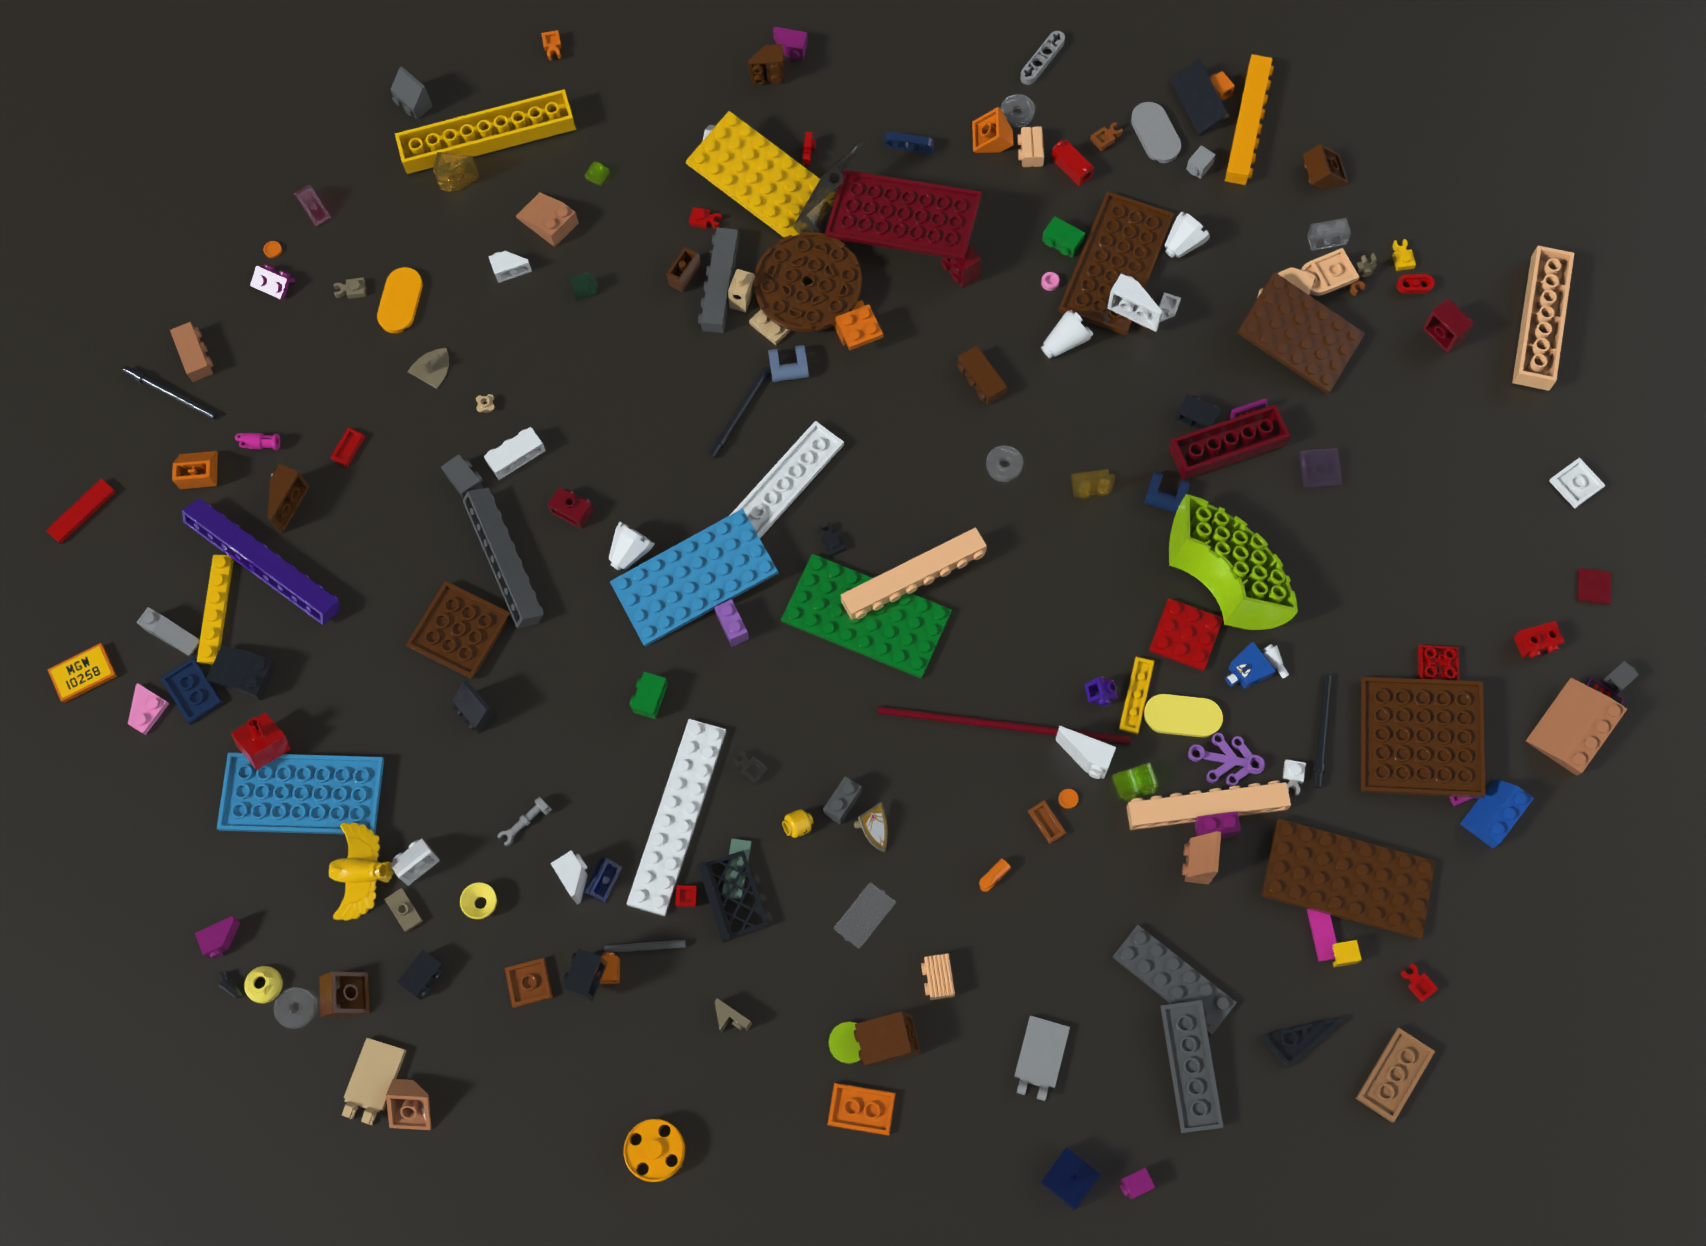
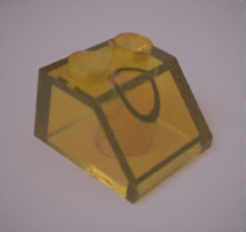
M437 152L433 171L441 190L447 192L459 191L479 178V173L472 156Z

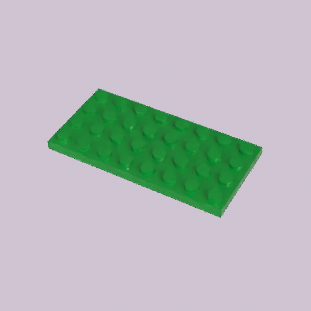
M812 554L781 618V622L922 679L952 610L914 594L906 593L897 601H890L884 604L881 609L868 612L861 619L851 620L841 602V594L873 578Z

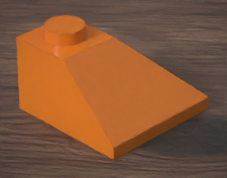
M997 107L972 121L973 152L998 153L1013 146V130L1001 108Z

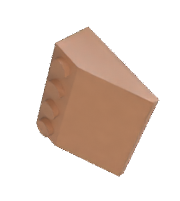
M1570 678L1528 736L1526 742L1577 776L1583 773L1627 708L1599 691Z

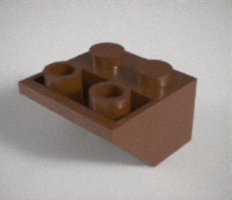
M782 44L764 45L748 60L751 85L785 82Z

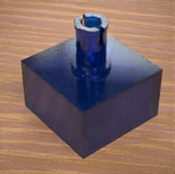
M1066 1147L1040 1184L1074 1211L1101 1174Z

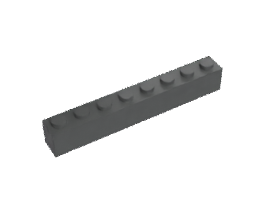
M489 488L467 491L463 499L464 506L516 627L522 628L537 625L543 617V609L538 604L536 593L532 589L529 577L522 567V561L516 553L515 544L509 537L508 528L503 523L501 512L496 507L494 496L490 493Z

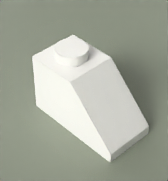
M497 252L488 256L498 283L532 272L528 259L510 252Z

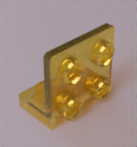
M1108 469L1071 474L1074 497L1088 498L1091 495L1098 494L1099 496H1104L1111 493L1115 475H1109Z

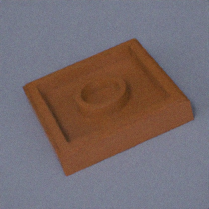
M545 958L505 968L512 1008L553 998Z

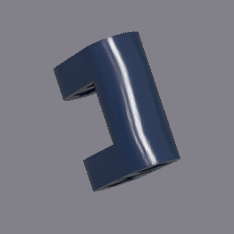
M1154 471L1144 504L1176 513L1181 501L1188 492L1190 482L1181 479L1177 495L1159 491L1163 473Z

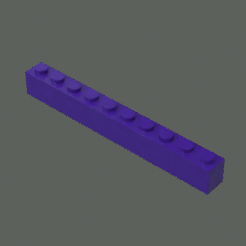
M198 498L182 510L183 522L322 625L339 612V600L335 595L329 594L320 584L314 583L306 574L299 572L294 565L288 564L279 554L269 550L264 543L258 542L250 533L243 531L238 524L232 523L223 513L213 509L209 503H205Z

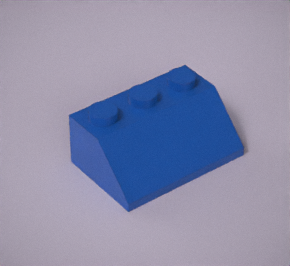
M1494 778L1485 790V797L1477 800L1460 825L1494 849L1502 842L1534 798L1520 787Z

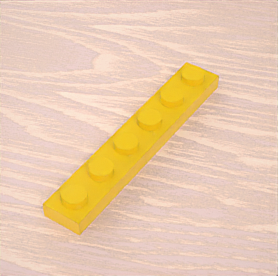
M213 555L197 656L199 664H213L221 648L234 559L228 555Z

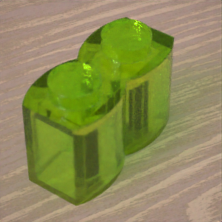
M1151 763L1125 770L1112 776L1119 799H1125L1126 802L1137 798L1136 795L1144 793V796L1153 794L1159 786Z

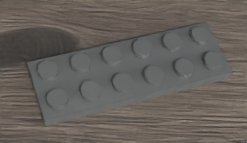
M1139 925L1135 927L1112 957L1170 1004L1202 1000L1207 1033L1213 1035L1237 1003Z
M1202 1000L1160 1006L1181 1133L1224 1128Z

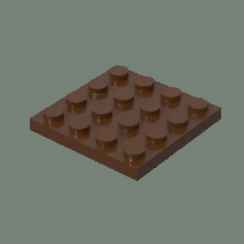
M444 581L406 643V646L473 680L510 619L511 613Z

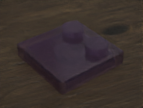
M1338 448L1299 452L1303 489L1342 485Z

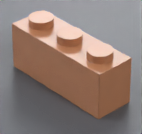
M191 322L171 329L170 332L182 364L191 381L195 382L212 375L211 367H213V363L210 357H207L205 354L208 350L204 342L200 341L202 334L199 328H195Z

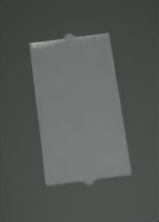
M870 882L833 929L842 935L845 941L851 942L860 949L896 902L887 896L884 890L881 891Z

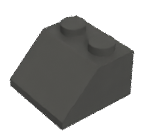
M401 66L390 89L393 95L392 99L396 105H401L409 116L413 115L418 120L433 106L425 86Z

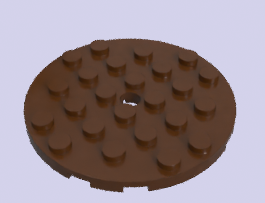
M803 232L801 235L784 237L772 248L769 247L756 266L753 282L759 307L771 321L785 329L796 332H816L836 325L835 317L853 310L860 297L862 275L856 256L843 242L835 238L826 237L823 233ZM805 279H811L813 283L805 286V284H803V281Z

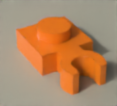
M558 30L541 33L544 50L547 51L548 59L552 60L551 56L553 54H557L558 59H560L559 49L562 47Z

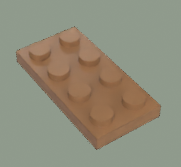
M1397 1028L1355 1099L1390 1122H1395L1435 1051L1402 1029Z

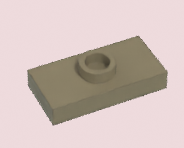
M402 888L385 898L386 903L406 933L423 922Z

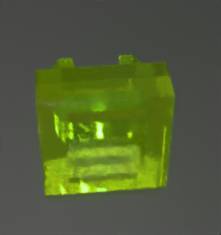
M595 161L586 172L585 178L601 186L609 174V168Z

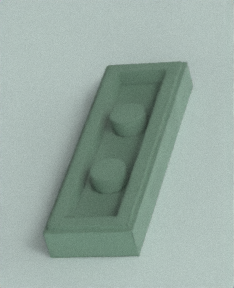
M731 839L729 855L744 850L749 862L752 842ZM742 856L733 859L730 866L740 870L744 863ZM728 869L725 879L734 883L738 873ZM741 875L736 885L744 888L746 877ZM724 882L722 894L727 896L732 885ZM734 887L730 897L740 901L743 891Z

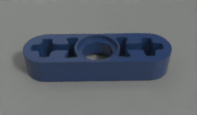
M887 132L883 142L889 148L926 154L932 153L935 141L932 138L898 132Z

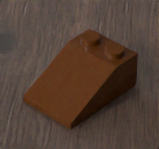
M279 464L271 474L268 503V519L281 534L309 489V485L298 471Z

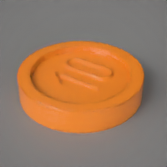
M270 241L265 244L263 251L267 257L276 258L281 254L282 247L278 242Z
M1064 789L1059 794V804L1066 809L1074 808L1078 803L1077 793L1072 789Z

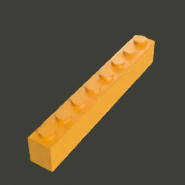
M1251 55L1225 177L1226 182L1246 185L1247 179L1252 177L1253 168H1250V166L1255 162L1256 153H1253V151L1257 149L1259 138H1256L1257 134L1260 135L1262 124L1259 122L1263 120L1265 109H1262V107L1266 105L1268 95L1265 92L1266 90L1269 91L1271 80H1268V77L1272 76L1274 66L1271 65L1272 58Z

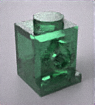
M590 272L569 278L577 302L580 301V297H588L596 293V288H599L596 278H592Z

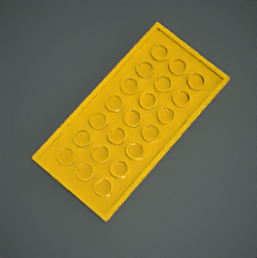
M730 111L726 113L686 160L688 166L783 237L801 235L803 232H813L833 208L837 191Z

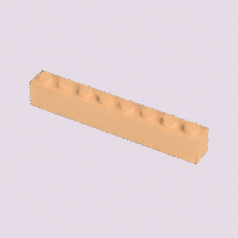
M975 527L841 594V602L851 620L861 619L872 610L877 611L884 604L890 601L895 602L906 593L911 594L915 592L919 586L923 584L929 585L935 578L939 576L945 577L951 573V570L957 567L959 569L963 568L973 559H981L986 553L987 545Z
M1277 780L1268 782V785L1253 783L1245 788H1241L1238 785L1229 787V790L1214 788L1206 793L1192 791L1190 795L1175 793L1166 798L1153 796L1150 798L1151 800L1135 798L1128 802L1126 808L1130 830L1191 823L1195 822L1198 816L1238 812V816L1285 811L1289 809L1291 803L1287 783H1280Z

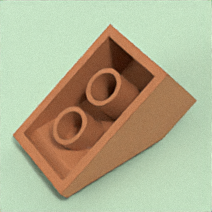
M543 193L536 195L516 215L517 219L554 247L579 224L575 211L563 202Z
M1216 831L1190 838L1188 844L1184 845L1183 855L1187 856L1186 863H1183L1182 875H1185V882L1209 885L1218 873L1221 832Z

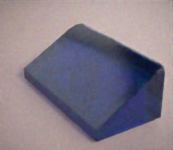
M601 858L584 894L605 903L622 866L607 858Z

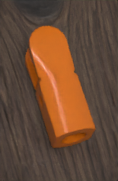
M1001 858L980 879V889L983 892H988L1011 869V866Z

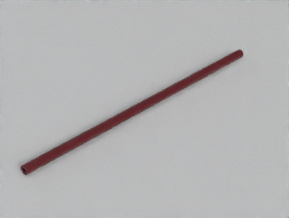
M878 706V714L1056 736L1059 729ZM1073 730L1099 741L1131 744L1130 736Z

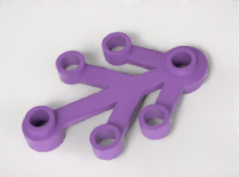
M1221 733L1213 735L1212 743L1215 746H1219L1225 755L1207 752L1200 745H1193L1188 751L1189 759L1194 762L1204 759L1224 763L1217 769L1208 772L1206 779L1209 783L1217 782L1221 775L1236 765L1243 768L1236 774L1228 775L1226 783L1230 787L1236 786L1239 780L1249 773L1260 774L1265 768L1263 758L1259 755H1252L1244 744L1243 738L1239 736L1232 739L1231 746L1234 749H1239L1244 758L1236 756ZM1215 737H1220L1221 742H1216ZM1239 740L1241 745H1235L1234 741ZM1192 752H1198L1199 757H1194ZM1252 762L1257 763V764H1258V767H1257V768H1253L1252 765H1251V763H1252ZM1214 774L1216 779H1211L1209 775ZM1230 777L1235 778L1236 782H1235V783H1231V782L1229 781V778H1230Z

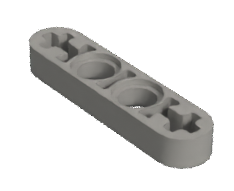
M1053 31L1022 69L1020 76L1022 83L1030 85L1037 80L1063 47L1065 42L1063 32ZM1050 49L1052 53L1045 54L1043 50ZM1035 61L1042 62V65L1035 66L1033 63Z

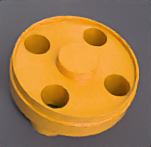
M645 1120L637 1124L629 1132L625 1140L623 1150L625 1163L636 1177L644 1181L661 1182L667 1180L682 1167L685 1157L684 1139L679 1130L665 1120ZM664 1126H669L671 1129L667 1137H661L660 1130ZM640 1134L642 1141L639 1145L634 1146L632 1144V1137ZM672 1155L677 1156V1164L674 1167H669L667 1164L668 1158ZM642 1164H647L649 1167L645 1175H640L638 1172L639 1166Z

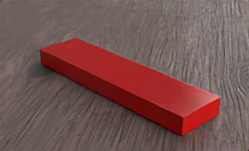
M100 479L46 531L61 544L113 496L116 491L103 479Z

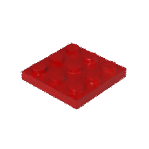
M1168 598L1149 652L1204 671L1223 618Z

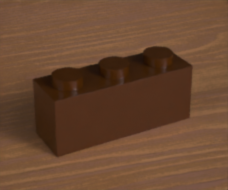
M977 345L958 356L957 367L959 371L967 376L969 385L972 388L975 387L977 395L982 402L985 401L989 406L1006 396L1007 386Z

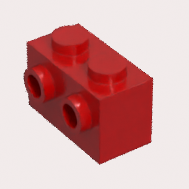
M1556 621L1521 630L1514 636L1522 658L1530 657V659L1536 658L1546 651L1548 653L1556 652L1565 642Z

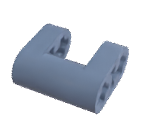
M804 345L795 346L796 363L779 365L777 349L768 350L773 382L809 377Z

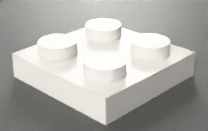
M1580 457L1549 480L1574 508L1580 506L1605 487V484Z

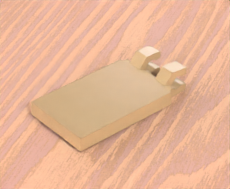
M366 1038L344 1095V1102L347 1103L342 1116L353 1119L358 1106L366 1108L361 1122L373 1125L377 1112H380V1110L384 1111L386 1107V1094L392 1079L397 1078L406 1054L405 1049Z

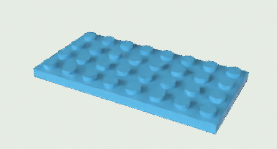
M742 508L611 580L610 583L640 640L646 647L715 609L714 607L741 595L779 574Z
M228 753L217 830L344 834L340 825L344 822H355L359 825H366L368 829L373 830L375 835L384 758L283 754L256 771L242 753Z

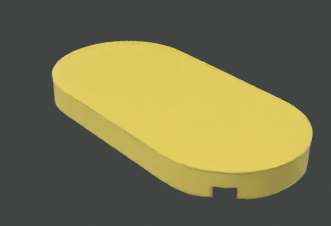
M1159 694L1152 697L1144 708L1146 723L1158 733L1205 738L1216 733L1223 722V714L1220 707L1214 701L1206 698Z

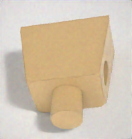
M740 269L736 270L728 290L729 308L747 312L754 294L753 282L755 275L753 273Z

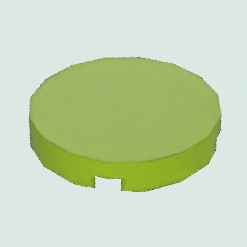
M854 1022L839 1024L833 1029L829 1037L830 1052L835 1059L846 1064L860 1061L859 1050L861 1049L859 1042H856L854 1037L855 1024H857Z

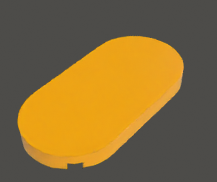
M398 268L387 277L377 312L378 322L386 332L401 333L404 329H408L414 321L423 282L419 273L412 268Z

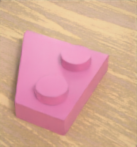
M137 683L128 724L146 735L169 703Z

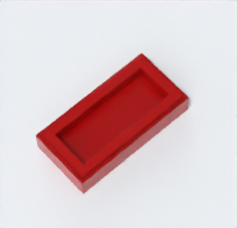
M348 427L330 459L348 467L366 436Z

